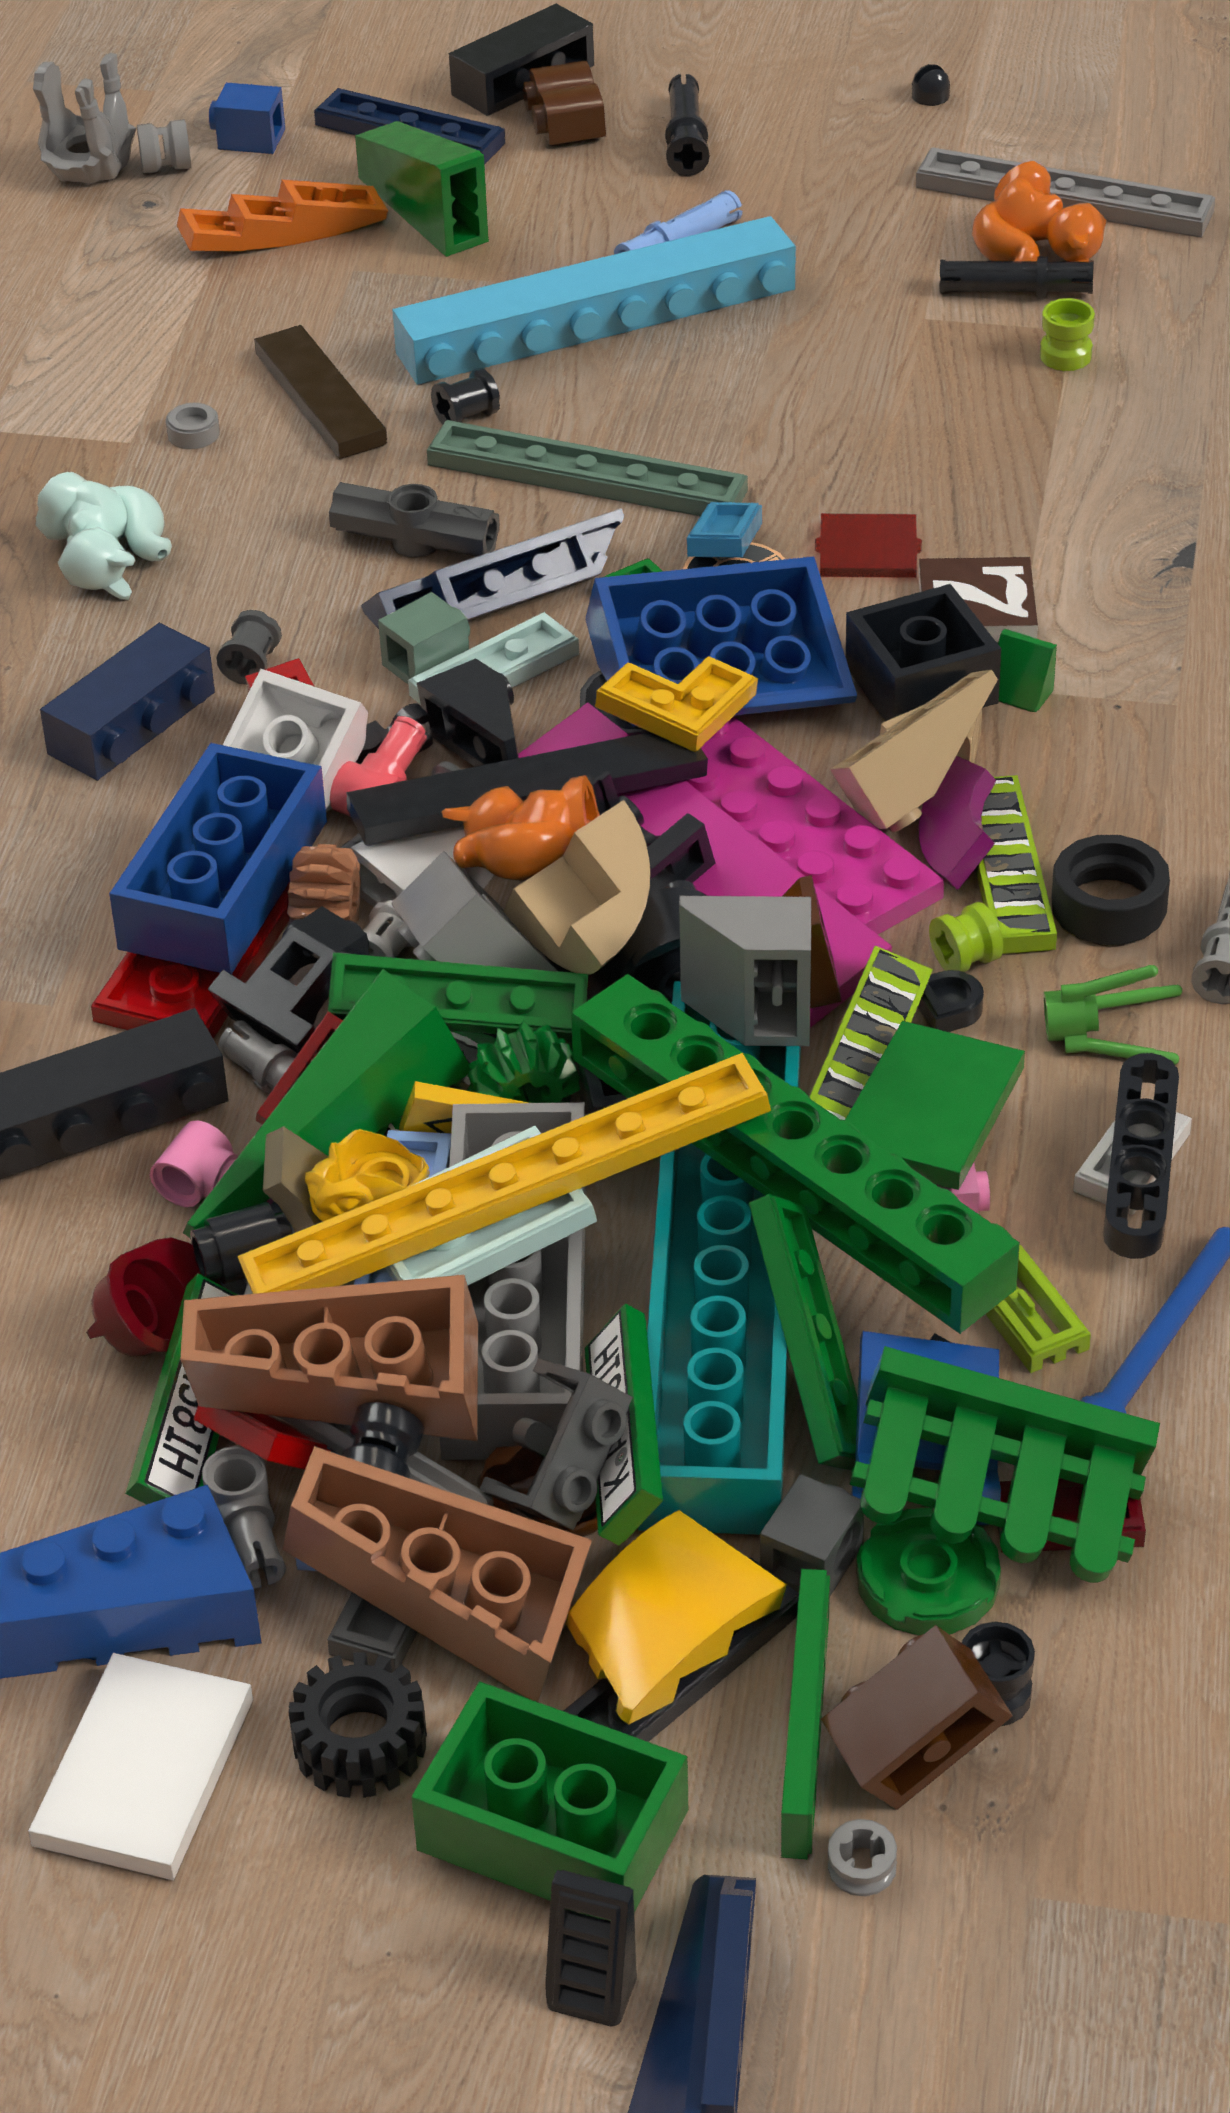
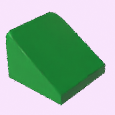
M1004 628L998 641V645L1001 647L999 702L1030 712H1037L1054 691L1057 645Z

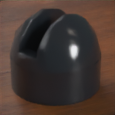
M928 64L921 67L915 73L912 81V99L919 104L927 106L940 105L948 101L950 97V81L947 73L936 64Z

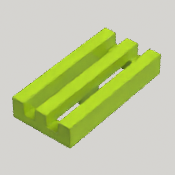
M1019 1245L1017 1277L1060 1332L1056 1334L1052 1332L1035 1310V1303L1023 1289L1018 1287L1005 1300L986 1313V1316L1028 1371L1033 1373L1042 1369L1043 1359L1049 1357L1055 1364L1066 1359L1068 1349L1073 1348L1077 1354L1090 1350L1091 1333L1022 1245Z

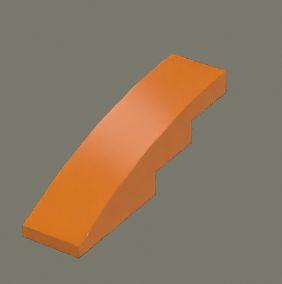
M282 179L278 197L231 194L227 211L180 208L177 228L190 251H246L291 246L337 236L385 220L388 209L374 186Z

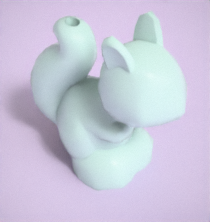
M65 472L52 477L38 495L36 526L49 540L67 538V545L58 561V565L65 578L73 586L90 590L104 589L119 599L129 600L132 590L122 575L126 566H133L135 559L129 552L124 551L123 546L118 541L125 535L131 551L144 560L151 562L161 561L170 554L172 548L171 541L168 538L161 537L165 525L163 511L155 498L143 489L134 486L108 487L100 483L87 481L74 472Z

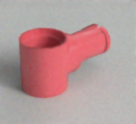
M398 716L375 753H369L361 764L352 761L343 764L333 780L330 791V805L332 809L350 816L347 810V792L406 781V769L427 740L426 731L423 726L409 717Z

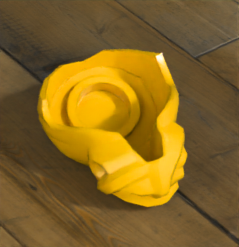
M358 1129L351 1132L341 1142L331 1143L328 1158L318 1162L312 1171L306 1173L305 1183L308 1186L313 1213L320 1220L326 1221L410 1187L428 1178L430 1171L423 1157L411 1153L398 1140Z

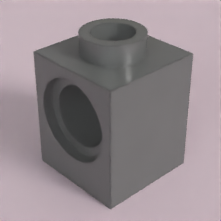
M800 1474L760 1533V1565L798 1593L801 1569L827 1570V1575L830 1576L831 1596L856 1558L861 1544L863 1547L864 1513L860 1506V1498L850 1495L841 1487L826 1485Z

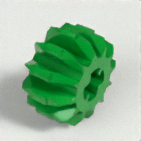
M523 1020L517 1031L510 1034L497 1028L496 1042L478 1043V1059L468 1064L470 1070L468 1077L475 1093L529 1103H570V1095L580 1090V1076L575 1066L576 1061L573 1060V1050L570 1044H566L564 1038L557 1037V1034L551 1030L548 1024L533 1032V1029Z

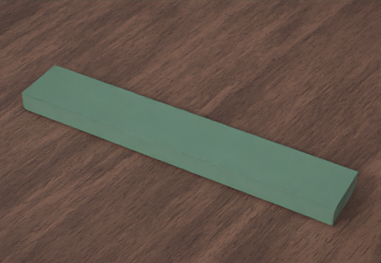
M450 420L444 422L427 449V461L430 466L697 516L702 515L710 502L742 503L748 492V476L744 474Z

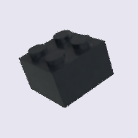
M951 584L846 612L845 657L850 673L884 721H888L926 704L968 674L978 671L992 670L998 679L983 708L998 704L1001 647Z

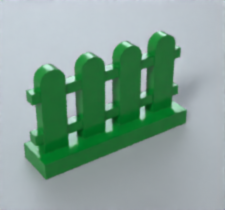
M884 1346L870 1381L865 1403L868 1406L863 1423L877 1427L869 1463L865 1464L856 1461L849 1485L863 1488L860 1506L867 1518L876 1523L888 1524L900 1517L906 1501L932 1508L930 1526L933 1533L940 1540L952 1544L965 1541L970 1536L976 1521L1002 1528L1000 1547L1003 1553L1009 1559L1018 1563H1029L1036 1560L1047 1540L1072 1547L1070 1554L1072 1571L1078 1578L1089 1583L1104 1581L1110 1575L1117 1560L1129 1562L1133 1554L1135 1539L1122 1536L1128 1497L1139 1500L1144 1492L1146 1476L1141 1474L1156 1448L1160 1423ZM920 1439L946 1446L938 1484L912 1477ZM989 1458L1015 1465L1007 1503L982 1496ZM1059 1478L1083 1484L1076 1523L1052 1516Z

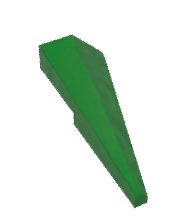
M382 969L189 1219L183 1234L191 1239L190 1231L204 1227L205 1219L264 1203L271 1199L263 1192L266 1134L285 1127L329 1156L331 1143L341 1142L354 1130L361 1129L378 1133L379 1130L402 1117L415 1081L450 1087L453 1084L457 1086L462 1083L469 1074V1063L436 1006Z

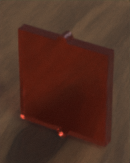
M821 513L820 537L815 539V551L820 553V576L917 578V553L922 551V540L917 538L916 514Z

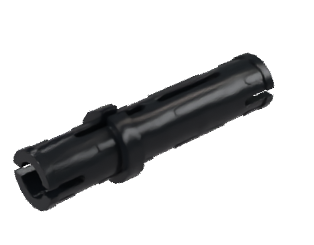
M1037 256V261H946V259H941L939 288L940 293H945V291L1036 292V297H1047V292H1085L1093 294L1094 260H1089V262L1048 261V256Z

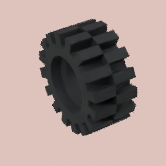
M366 1652L353 1653L354 1665L344 1666L341 1656L338 1655L328 1659V1673L325 1674L317 1665L307 1672L308 1685L298 1682L294 1688V1702H289L288 1713L295 1759L298 1758L299 1769L307 1778L313 1774L315 1786L323 1791H326L330 1784L335 1781L337 1796L350 1798L352 1786L362 1785L363 1798L376 1796V1782L383 1780L388 1791L400 1785L399 1770L409 1777L412 1776L418 1768L417 1757L424 1758L427 1731L422 1690L418 1681L411 1683L410 1671L401 1664L392 1672L391 1658L378 1655L374 1666L368 1665ZM357 1712L374 1713L382 1716L387 1721L380 1730L363 1737H344L330 1730V1726L343 1716Z

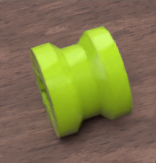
M978 901L964 907L959 916L953 917L949 914H944L932 919L930 922L929 937L936 959L945 971L956 970L966 972L975 961L987 964L1000 959L1003 954V938L1000 927L992 911L984 903Z

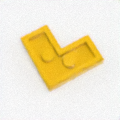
M710 656L703 660L679 684L627 662L596 691L595 707L693 752H697L756 695L758 678Z

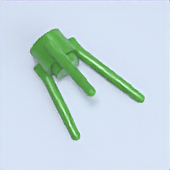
M1148 965L1084 983L1061 985V990L1044 991V1016L1047 1040H1064L1065 1053L1092 1052L1122 1058H1130L1140 1053H1154L1168 1058L1176 1065L1180 1060L1176 1053L1087 1037V1032L1099 1031V1009L1178 997L1182 994V987L1175 984L1096 996L1098 993L1157 976L1158 968L1155 965Z

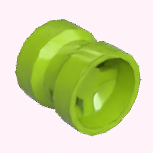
M1063 298L1051 301L1045 305L1042 311V328L1046 335L1041 340L1040 358L1046 366L1054 370L1075 371L1084 368L1090 363L1093 344L1088 335L1092 333L1094 328L1095 313L1088 303L1078 299Z

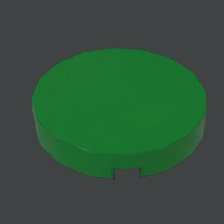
M932 1508L906 1509L902 1511L900 1517L894 1522L888 1524L877 1523L871 1529L870 1538L864 1542L863 1547L861 1544L856 1561L859 1595L872 1615L895 1630L918 1636L925 1634L935 1625L949 1635L975 1625L993 1607L1001 1579L998 1548L984 1528L975 1524L970 1536L965 1541L955 1544L944 1542L931 1529L930 1517Z

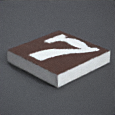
M1030 557L919 559L918 576L920 592L951 584L996 642L999 641L1000 634L1004 628L1037 638L1038 622Z

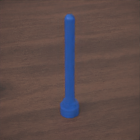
M1229 1227L1218 1228L1213 1233L1105 1389L1091 1396H1085L1079 1401L1126 1413L1125 1408L1230 1258Z

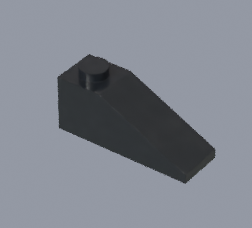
M475 658L417 683L421 707L430 715V721L425 723L426 732L436 741L475 767L519 758L510 707L514 703V694L508 679L502 673H498Z

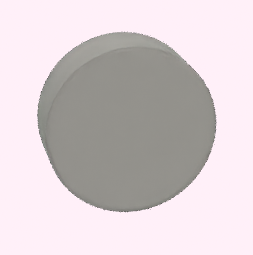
M182 404L175 407L166 416L168 440L177 447L184 449L206 447L215 442L220 435L218 414L215 409L206 404Z

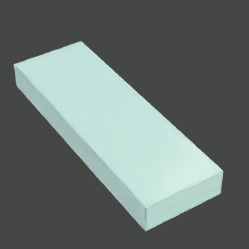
M543 612L408 680L409 696L421 705L417 688L418 682L475 658L498 673H502L513 688L579 655V639Z

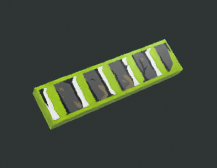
M1018 775L994 777L996 783L984 802L981 818L984 832L995 844L975 868L982 901L992 911L1000 927L1003 938V954L1056 950L1057 931Z
M874 946L809 1096L811 1100L839 1119H846L902 1021L912 1022L933 969Z

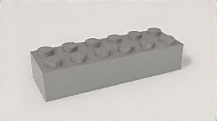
M585 1102L453 1104L449 1167L533 1126H536L540 1133H544L584 1117ZM585 1186V1187H582L581 1189H582V1191L584 1192V1194L586 1195V1186ZM586 1227L468 1285L478 1321L477 1441L440 1437L441 1460H486L497 1447L518 1445L513 1439L512 1432L514 1425L521 1418H530L542 1422L556 1430L572 1392L533 1372L538 1358L583 1372Z

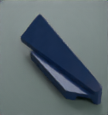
M704 1874L693 1883L628 2113H738L756 1878Z

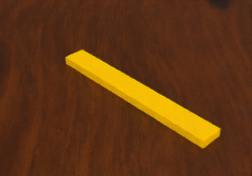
M740 1053L237 1257L252 1294L340 1286L770 1112L768 1095L743 1053Z

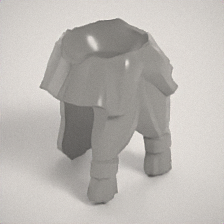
M115 53L106 54L100 63L105 91L103 113L99 111L97 100L94 98L92 80L84 78L75 90L81 116H78L65 107L59 66H56L54 62H43L34 72L33 91L40 103L39 107L42 117L38 138L41 160L62 182H82L90 185L97 181L114 180L130 159L136 127L128 122L126 104L120 92L121 82L117 68V54Z

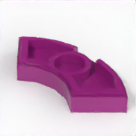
M959 756L955 757L935 795L923 803L922 815L919 819V841L925 859L939 876L956 890L962 886L995 844L983 830L981 815L984 802L993 789L996 780L986 768Z

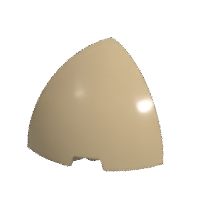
M624 800L574 832L564 855L515 887L503 911L518 930L540 952L556 964L574 973L593 974L617 955L635 932L647 904L650 889L648 850L641 828Z

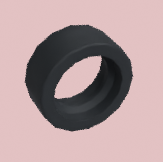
M1094 835L1077 840L1061 851L1054 864L1051 896L1052 913L1063 929L1082 940L1100 945H1124L1142 940L1160 927L1167 914L1170 886L1168 864L1156 849L1141 840L1123 835ZM1095 880H1117L1133 885L1141 890L1142 893L1125 899H1103L1089 895L1078 887Z

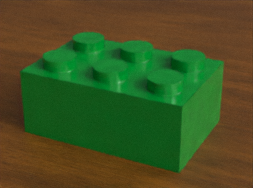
M479 1681L411 1796L417 1851L551 1901L552 1881L557 1870H564L631 1887L634 1892L635 1913L689 1810L688 1757ZM593 1916V1917H596V1918L608 1920V1919H605V1918Z

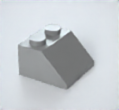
M444 851L391 903L404 921L397 930L415 948L413 953L419 960L557 971L550 960L510 921L503 912L504 908L461 867L456 865V862Z

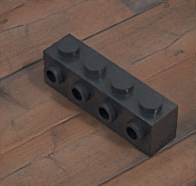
M193 1008L1 1072L0 1179L228 1102L223 1055L197 1010Z

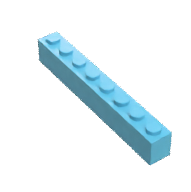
M771 216L395 308L392 309L395 351L418 385L470 372L478 368H486L795 290L796 246Z

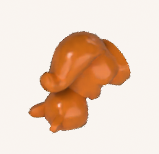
M1029 161L1017 165L1002 177L995 189V201L984 206L974 219L972 236L978 250L990 261H1037V256H1040V252L1035 241L1048 240L1051 249L1062 259L1068 262H1089L1090 258L1102 246L1106 219L1090 203H1079L1063 208L1061 198L1050 192L1051 177L1047 169L1035 161Z
M586 775L570 778L562 786L561 790H537L531 792L524 801L512 789L504 786L486 792L473 802L471 806L445 808L442 811L444 818L462 821L464 825L465 837L457 841L454 846L453 856L456 865L464 869L483 867L493 875L510 880H527L561 858L574 832L600 816L592 784Z

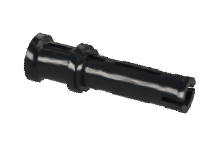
M678 74L671 79L668 87L672 119L667 124L665 130L667 143L666 159L672 171L679 175L691 176L703 171L709 162L708 129L705 122L699 116L698 81L692 75L686 74V84H682L681 74Z

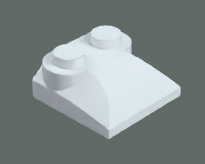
M260 669L223 745L322 766L327 812L332 808L330 805V791L338 770L348 761L356 762L366 740L368 711L361 702Z

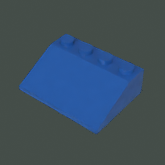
M814 556L594 579L585 620L598 667L606 681L629 662L679 684L703 660L710 656L758 678L756 695L735 715L854 703L857 699L856 689Z

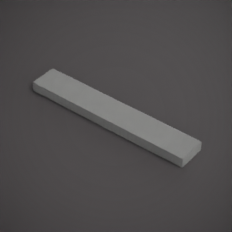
M932 147L916 172V188L995 201L994 193L999 181L1009 170L1022 163ZM1045 167L1051 177L1050 192L1061 198L1063 208L1079 203H1090L1103 215L1106 221L1202 238L1214 213L1215 197L1212 195Z

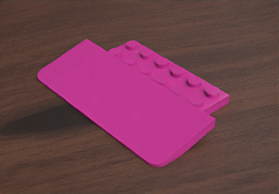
M587 702L521 751L519 758L630 735ZM733 716L701 747L708 758L707 776L617 795L618 797H627L638 807L644 818V823L641 826L655 836H661L687 813L705 824L716 863L694 881L693 884L696 886L697 891L708 896L782 897L799 878L812 875L833 954L842 1002L810 1009L811 1028L854 994L874 946L892 952V946L878 934L943 899L944 879Z

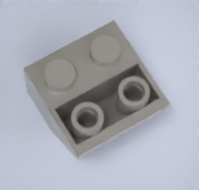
M680 896L681 1001L744 1046H810L811 897Z

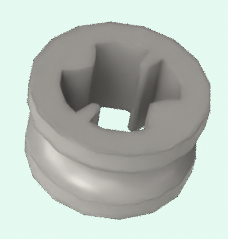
M866 1819L848 1821L835 1829L829 1839L828 1871L831 1880L841 1890L857 1896L878 1894L889 1887L896 1876L897 1845L893 1834L884 1825ZM853 1849H870L872 1867L867 1869L855 1868V1859L852 1858Z

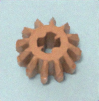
M318 844L317 847L303 846L293 858L292 871L289 873L290 885L287 892L289 897L287 911L290 918L289 924L296 919L305 918L321 906L344 920L357 923L359 920V904L361 902L360 864L352 849L337 848V845Z

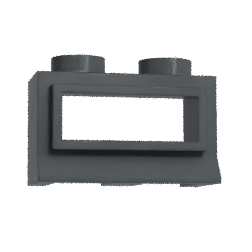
M538 1358L533 1372L572 1392L559 1424L555 1430L542 1422L530 1418H521L514 1425L512 1436L515 1443L543 1458L527 1495L488 1477L484 1478L479 1490L529 1516H535L574 1530L584 1510L593 1503L596 1497L597 1480L613 1444L624 1434L627 1424L626 1415L633 1397L589 1373Z

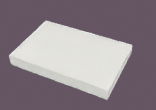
M113 1653L28 1830L31 1845L174 1881L253 1702L251 1684Z

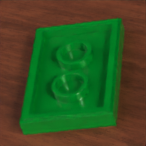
M902 1021L845 1120L853 1124L862 1135L887 1152L900 1156L909 1167L932 1183L959 1190L1024 1069L1025 1051Z

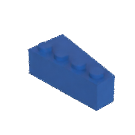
M208 1484L0 1553V1679L57 1671L61 1661L87 1658L96 1660L97 1666L107 1665L113 1653L125 1655L127 1652L168 1647L170 1656L200 1652L199 1643L231 1638H234L235 1647L262 1643L254 1588Z

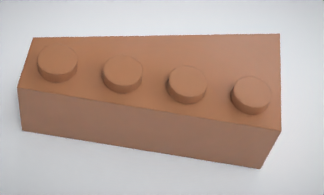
M465 1275L184 1300L180 1360L197 1403L201 1407L352 1425L359 1405L368 1402H380L403 1408L414 1414L423 1423L425 1428L423 1435L477 1441L478 1321Z
M314 1446L290 1507L282 1550L524 1697L538 1702L592 1540Z

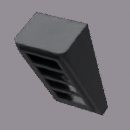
M557 1870L551 1887L545 1981L547 2007L551 2011L607 2026H617L623 2019L637 1980L633 1889L600 1879ZM593 1916L605 1918V1919H608V1920L596 1918V1917H593Z

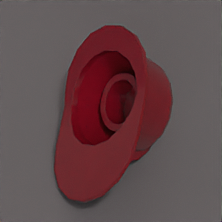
M172 1237L157 1239L121 1254L110 1263L108 1274L96 1285L92 1295L91 1305L95 1322L86 1332L88 1337L92 1339L104 1336L106 1341L118 1352L129 1357L167 1352L186 1286L197 1274H200L192 1245L189 1242ZM220 1279L212 1280L222 1286Z

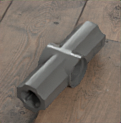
M340 482L333 492L332 504L329 510L330 527L336 528L337 531L390 540L393 549L407 557L426 556L433 553L436 549L477 557L495 550L500 530L499 514L494 513V510L440 501L437 498L436 492L431 487L423 484H406L395 488L393 491H386Z

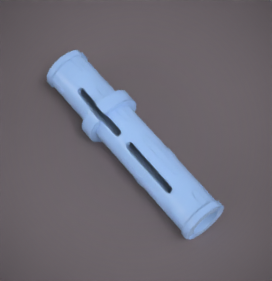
M725 190L710 200L666 222L655 221L645 228L644 233L618 244L614 249V254L719 229L741 218L742 210L729 212L741 207L742 204L734 192Z

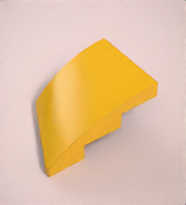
M678 1510L640 1534L602 1570L569 1611L566 1625L576 1643L588 1653V1663L597 1679L608 1678L618 1696L616 1712L620 1719L629 1725L673 1703L680 1678L726 1656L735 1630L780 1609L787 1584Z

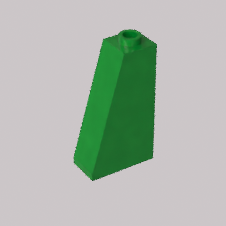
M399 121L355 135L358 178L367 186H374L380 198L445 257L489 242L484 154L479 150Z

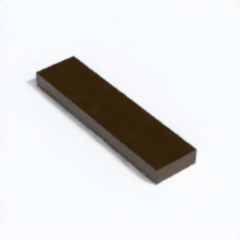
M302 325L254 338L256 355L339 459L387 444L385 426Z

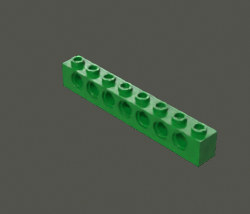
M629 974L571 1012L573 1060L627 1098L743 1053L715 1034L707 1024L696 1021L671 1004L662 993L649 989ZM743 1053L768 1095L771 1111L691 1144L763 1195L771 1194L806 1206L811 1228L959 1334L1016 1291L1020 1242L1014 1239L1005 1228L983 1218L960 1202L951 1191L938 1187L909 1167L900 1156L887 1152L862 1135L853 1124L839 1119L811 1100L802 1089L789 1085L763 1067L754 1056Z

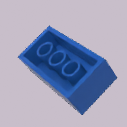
M210 743L109 893L117 949L219 973L225 970L232 975L290 882L289 873L292 871L293 858L303 846L313 845L327 823L322 766Z

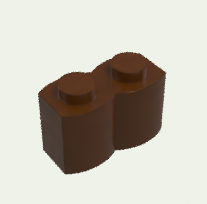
M587 61L529 69L530 82L523 83V97L527 112L532 111L536 135L544 134L548 145L606 137L604 103L597 84L594 83Z

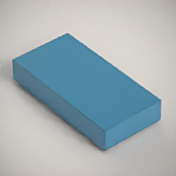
M710 502L687 537L688 557L742 558L763 523L762 505H759V503Z

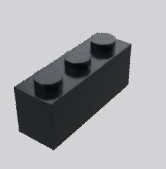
M555 3L450 52L451 95L484 115L489 116L524 99L523 83L530 82L529 69L579 61H587L589 67L594 66L593 23Z

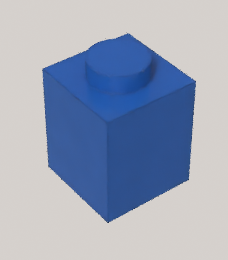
M226 82L217 101L213 100L209 109V126L211 130H216L218 149L274 154L285 131L282 87Z

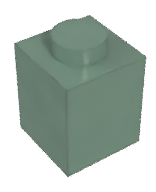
M433 592L378 620L382 665L407 684L408 680L469 650L468 637L470 636V626L467 617L458 608L450 606Z

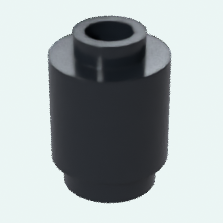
M268 1202L205 1219L204 1227L190 1231L192 1248L200 1274L211 1281L220 1279L223 1284L246 1278L237 1256L293 1234L290 1222L282 1211L274 1213Z

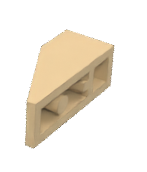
M992 670L968 674L830 769L856 812L878 829H887L889 827L891 832L903 829L922 815L918 806L935 795L998 680Z

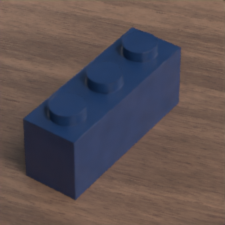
M159 622L40 709L47 754L98 781L215 693L210 647Z

